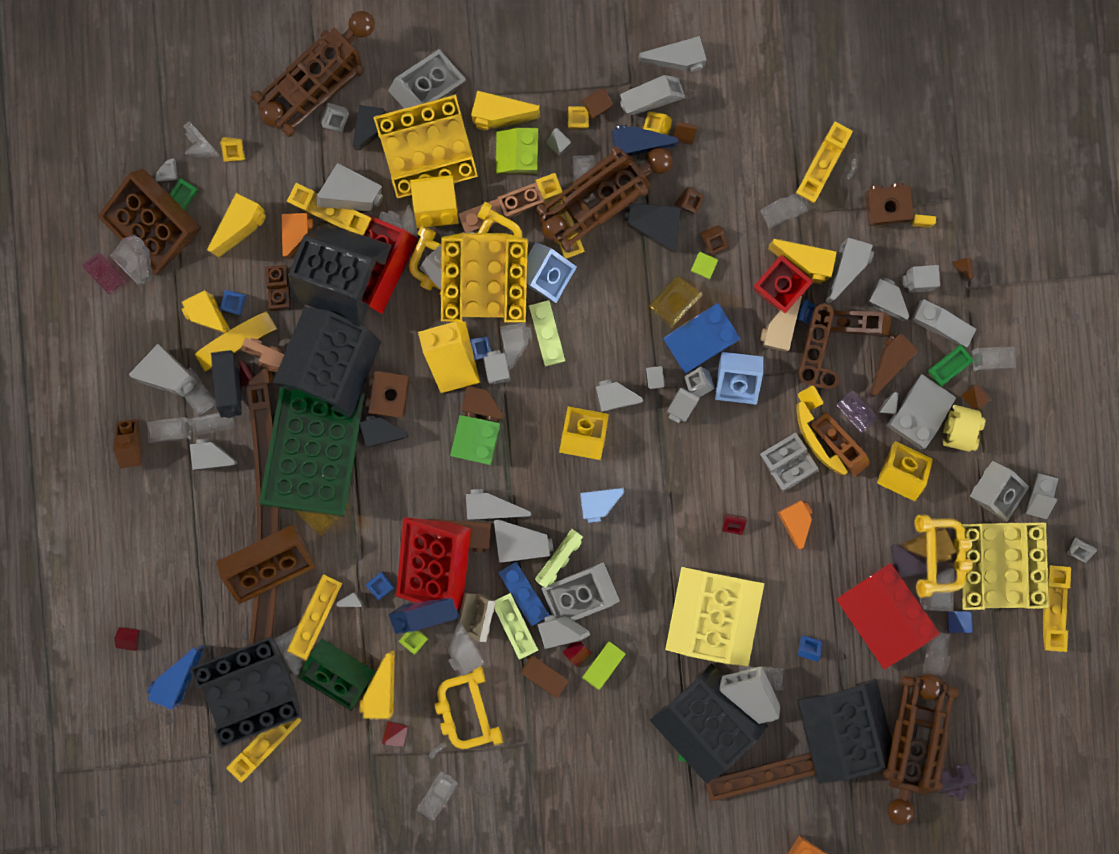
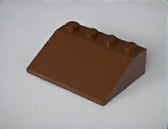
M144 169L130 172L97 216L154 275H157L201 229V226Z

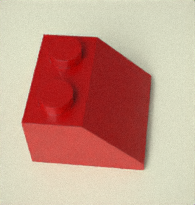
M780 255L753 286V291L771 306L786 314L811 286L813 281L784 256Z

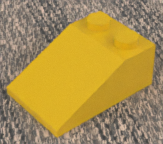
M477 91L471 116L476 128L487 131L488 128L496 129L539 119L540 110L538 105Z
M236 193L207 250L217 257L222 256L253 233L258 225L262 226L266 218V211L259 204Z
M773 239L769 244L768 249L778 257L780 255L784 256L808 276L813 283L822 284V281L826 282L832 277L836 257L835 251Z
M455 321L418 332L424 356L441 393L480 383L466 322Z
M390 650L386 654L363 700L360 701V713H364V718L390 719L393 715L395 650Z

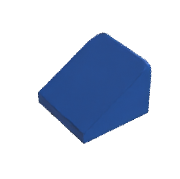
M488 336L470 339L475 361L487 357L488 352H491Z
M947 611L948 633H972L971 611Z

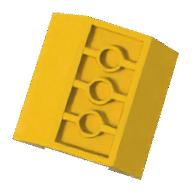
M456 94L374 117L397 199L412 195L410 180L453 175V182L456 183L478 177Z
M460 233L442 237L441 321L462 322V317H504V322H526L528 239L505 233Z

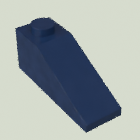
M627 125L616 126L615 130L611 132L613 146L619 147L629 156L651 152L658 147L665 149L676 147L679 142L676 137L633 126L627 127Z
M452 597L403 604L388 614L395 634L413 632L459 617Z

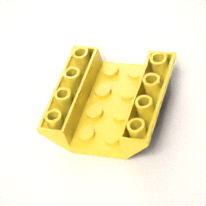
M1046 523L962 524L965 538H970L972 542L971 549L965 550L966 559L972 561V570L966 572V580L962 587L963 610L1049 608Z
M681 567L665 650L726 664L749 666L764 583Z

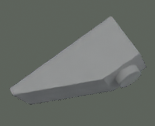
M700 36L639 53L638 58L640 63L684 71L691 70V72L702 69L707 60Z
M922 300L918 303L910 320L965 348H968L976 331V328L927 300Z
M483 489L470 490L471 494H466L467 520L531 516L530 511L489 493H483Z

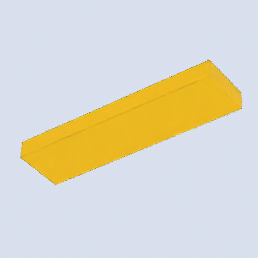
M324 574L322 575L286 652L307 660L343 583Z

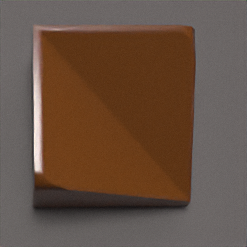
M978 384L970 386L961 395L974 410H980L991 400Z

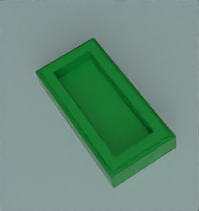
M180 178L169 195L186 210L198 189Z
M959 345L931 367L928 373L942 387L970 365L974 359L962 345Z

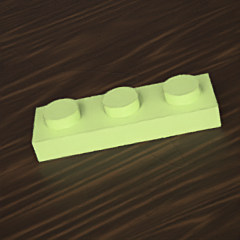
M550 301L529 305L545 367L565 362Z
M573 529L570 530L535 578L540 585L546 588L555 581L556 573L560 568L566 566L569 561V555L572 551H576L579 548L583 536Z
M509 593L495 600L494 609L519 660L538 651L512 594Z

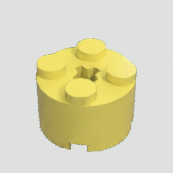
M953 405L952 407L955 410L949 411L943 433L947 434V440L943 439V445L968 452L971 450L976 451L979 445V438L977 437L979 430L982 431L984 428L985 418H981V412L978 410Z

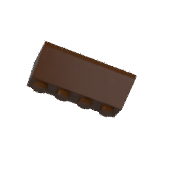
M290 525L216 561L220 579L238 604L315 568L305 543L294 525Z

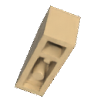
M801 297L786 314L779 311L767 325V328L762 329L760 341H763V347L784 352L789 351Z

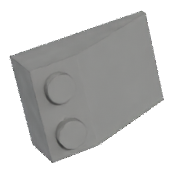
M438 49L397 76L388 91L403 108H408L448 97L464 84L466 79L441 50Z
M847 238L841 244L825 304H830L865 266L867 267L868 263H871L874 251H871L872 244Z
M921 374L897 408V413L893 414L886 426L917 448L926 449L956 397Z
M604 562L556 581L546 588H541L552 615L556 614L557 617L565 615L573 621L611 607L620 601Z

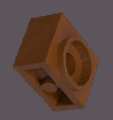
M894 183L888 188H883V185H875L865 192L868 226L910 222L914 219L910 185L904 186L903 183ZM885 204H892L894 207V212H887L885 210Z
M375 371L374 376L371 375L369 388H372L371 396L367 397L366 409H369V413L404 419L410 377ZM389 390L397 392V397L393 401H388L386 398Z

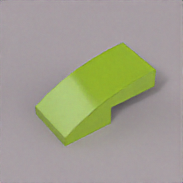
M608 641L582 678L597 690H600L623 659L625 653Z

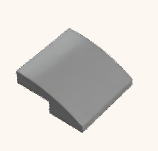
M797 433L792 434L760 454L782 492L819 471V468L807 452V448Z

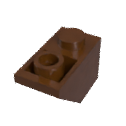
M466 386L461 409L462 412H466L465 416L478 418V415L486 416V421L498 423L499 419H504L503 413L487 390Z
M137 419L116 422L113 451L120 469L141 466L142 445Z

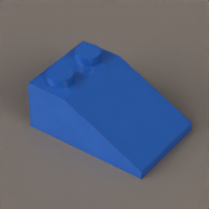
M717 303L663 339L686 374L739 341L740 337L719 303Z
M200 645L193 648L157 678L155 682L152 681L147 691L150 694L147 700L170 710L179 706L193 676L190 668L198 665L205 646Z

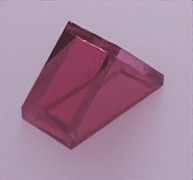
M97 253L82 265L108 294L125 282L109 259L101 253Z

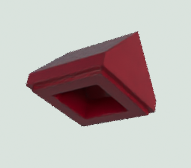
M725 513L722 532L743 535L747 522L746 517Z
M119 627L114 638L115 647L137 651L140 630Z
M579 640L572 642L562 653L573 665L578 667L592 652Z

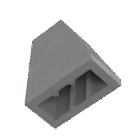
M663 75L620 94L622 99L620 103L624 112L630 115H637L685 98L679 78Z
M337 163L317 195V205L327 208L371 212L375 205L378 206L383 198L381 194L382 186Z
M159 344L129 374L133 379L142 384L183 397L198 382Z
M494 520L499 563L550 556L549 551H553L552 538L548 539L547 534L505 521Z
M762 666L722 676L721 692L757 723L772 722L779 719L781 706Z

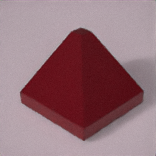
M240 361L241 383L245 387L255 376L247 362Z
M387 721L382 744L404 747L408 726Z

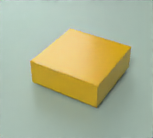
M568 106V129H589V113L585 107Z
M915 214L910 225L931 228L936 224V216Z

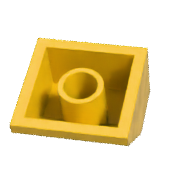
M453 175L410 180L417 228L421 226L434 227L459 224Z
M204 290L182 301L184 305L182 312L187 320L190 319L191 322L222 333L230 330L213 295Z
M568 406L559 453L601 460L609 414Z
M895 441L881 468L877 484L903 497L916 501L927 485L933 459Z

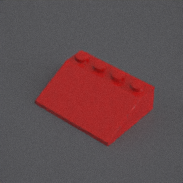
M362 213L372 218L364 236L392 245L385 265L375 263L361 299L362 302L369 305L368 308L382 314L418 238L402 228Z
M403 518L396 596L414 603L452 597L456 610L460 609L465 589L471 528L451 522Z
M891 563L836 598V601L884 670L940 635Z

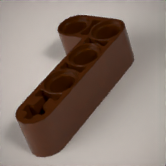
M818 304L812 311L797 376L805 384L833 389L839 383L838 374L832 370L821 368L834 315L833 308L828 304ZM823 307H825V311L828 312V315L823 316L822 322H825L826 326L822 324H815V320L820 321L821 315L818 314V311L822 310ZM819 327L823 330V336L817 340L813 337V331ZM812 348L818 351V357L814 360L808 358V351ZM805 369L813 371V377L810 380L803 378ZM828 373L832 374L834 378L833 383L825 385L823 382L824 376Z

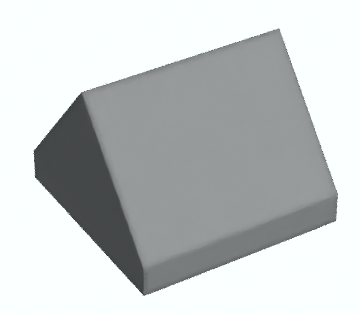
M1075 537L1067 554L1087 563L1097 552V549Z

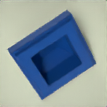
M804 300L799 306L798 320L809 325L812 311L816 305L808 300Z

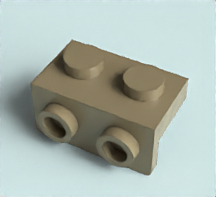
M464 593L455 632L459 635H468L480 642H486L496 601L483 594Z

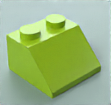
M513 128L498 131L496 138V174L537 175L538 128Z

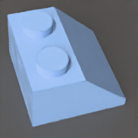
M536 242L527 256L526 286L557 303L577 267L552 248Z
M721 352L715 400L757 405L763 377V357Z
M623 488L580 493L583 519H588V523L601 521V517L607 515L624 493Z

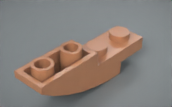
M536 182L499 196L496 200L488 203L492 205L491 210L510 219L536 207L540 203H544V200ZM483 205L458 214L465 233L480 230L484 220L477 217ZM493 221L491 226H494L499 223Z
M245 338L241 347L242 351L260 358L258 367L268 368L269 371L277 372L284 356L280 349L270 346V348L266 347L256 338Z

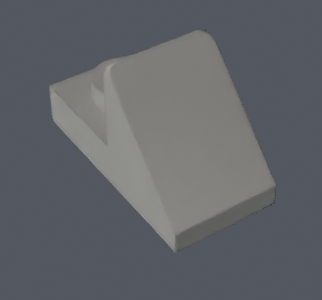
M1036 473L1026 514L1043 519L1048 518L1057 502L1054 494L1058 478Z

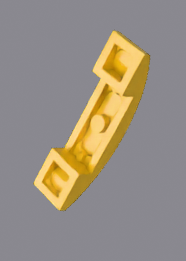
M837 122L833 123L796 194L815 203L836 161L853 132L852 130Z
M556 173L536 180L545 205L562 193ZM560 200L558 203H556L554 206L548 209L549 212L558 207L559 205H561L562 201ZM567 211L560 215L566 220L568 229L574 225ZM580 239L573 244L574 248L570 253H566L559 244L565 259L585 252Z
M295 183L287 200L288 203L341 229L364 236L372 218L353 209L320 207L317 205L318 194L315 191Z
M265 311L216 338L196 352L195 356L204 371L207 372L212 369L211 352L232 350L233 353L241 350L245 338L261 340L276 331L277 327L268 312Z
M803 401L799 402L796 409L797 419L808 447L825 466L840 475H845L848 471L839 457L833 455L829 458L807 424L814 418Z
M1051 565L1048 567L1049 608H1043L1044 649L1047 651L1067 652L1068 631H1066V614L1071 567Z
M298 718L260 733L226 769L242 783L302 720Z

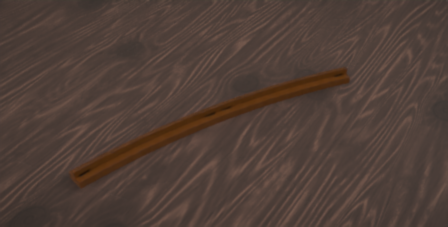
M268 384L246 387L255 461L257 541L279 531V508L259 505L274 424ZM277 586L254 597L249 645L273 635Z

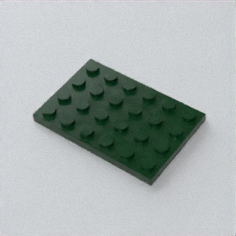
M280 387L259 505L345 517L365 394L360 393L352 416L348 417L332 410V404L298 389L289 391Z

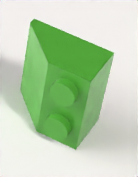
M460 415L450 456L491 465L500 424Z

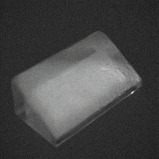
M219 413L189 420L195 435L236 428L235 417L221 418Z

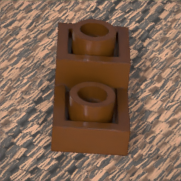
M266 266L269 311L291 310L287 266Z
M532 655L520 671L523 676L555 698L559 697L569 682Z

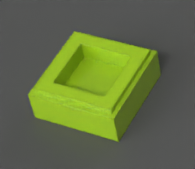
M699 252L690 272L710 280L718 260Z
M420 630L406 632L399 642L415 655L429 638Z

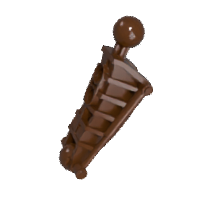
M357 11L352 14L348 23L349 29L343 35L335 27L331 32L324 30L321 33V38L286 68V71L261 93L259 91L253 92L251 98L259 105L258 109L261 112V119L264 124L269 127H276L277 130L282 129L288 137L294 136L296 132L294 128L319 106L324 105L356 75L361 76L364 73L359 52L352 46V43L358 37L364 38L372 34L375 22L370 13ZM335 49V58L329 60L328 55ZM318 64H320L321 71L319 74L315 75L313 70ZM311 79L315 85L307 92L302 86ZM272 89H274V90L265 98V96H266ZM281 94L293 106L288 112H286L283 104L275 101ZM312 102L314 103L308 110H305ZM298 112L302 113L292 124L288 123Z
M619 147L612 148L610 155L575 180L573 185L548 204L540 203L536 206V211L542 217L540 221L542 222L543 235L547 239L555 241L556 244H560L566 253H570L573 251V244L599 224L605 223L639 196L648 195L650 191L648 188L652 185L646 177L653 172L657 174L666 173L673 164L671 153L665 148H655L648 154L647 162L638 167L633 158ZM623 180L629 181L624 186L620 184V182ZM606 191L613 193L608 197L602 195ZM593 194L596 200L587 205L584 199ZM560 200L562 201L561 205H559L558 207L549 212L548 209H550ZM566 211L575 222V225L569 229L566 220L560 216Z
M930 673L916 676L915 679L903 675L900 680L904 690L899 718L896 720L888 768L883 773L884 778L890 779L889 787L899 789L898 798L889 804L887 811L889 819L897 825L908 824L914 817V807L910 802L912 792L924 795L935 790L940 791L943 788L940 780L949 734L947 731L953 698L956 699L958 697L959 691L958 688L946 687L945 682H942L937 675ZM909 687H913L910 701L907 703ZM918 694L925 700L936 699L934 709L916 705ZM946 695L948 697L946 711L942 712L943 700ZM908 708V709H907V714H906V719H905V718H904L905 709ZM941 717H944L943 728H940ZM914 725H915V726H917V727H916L915 735H914V737H912L913 728H914ZM922 727L930 729L928 740L920 739ZM914 744L920 745V751L917 754H911L910 752L911 746ZM909 765H915V772L912 775L906 774V768ZM934 766L933 776H931L932 767Z

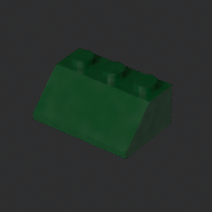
M321 638L309 655L298 678L352 711L370 683L375 671Z

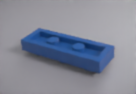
M517 562L498 572L531 627L543 620L544 617L549 616V613Z

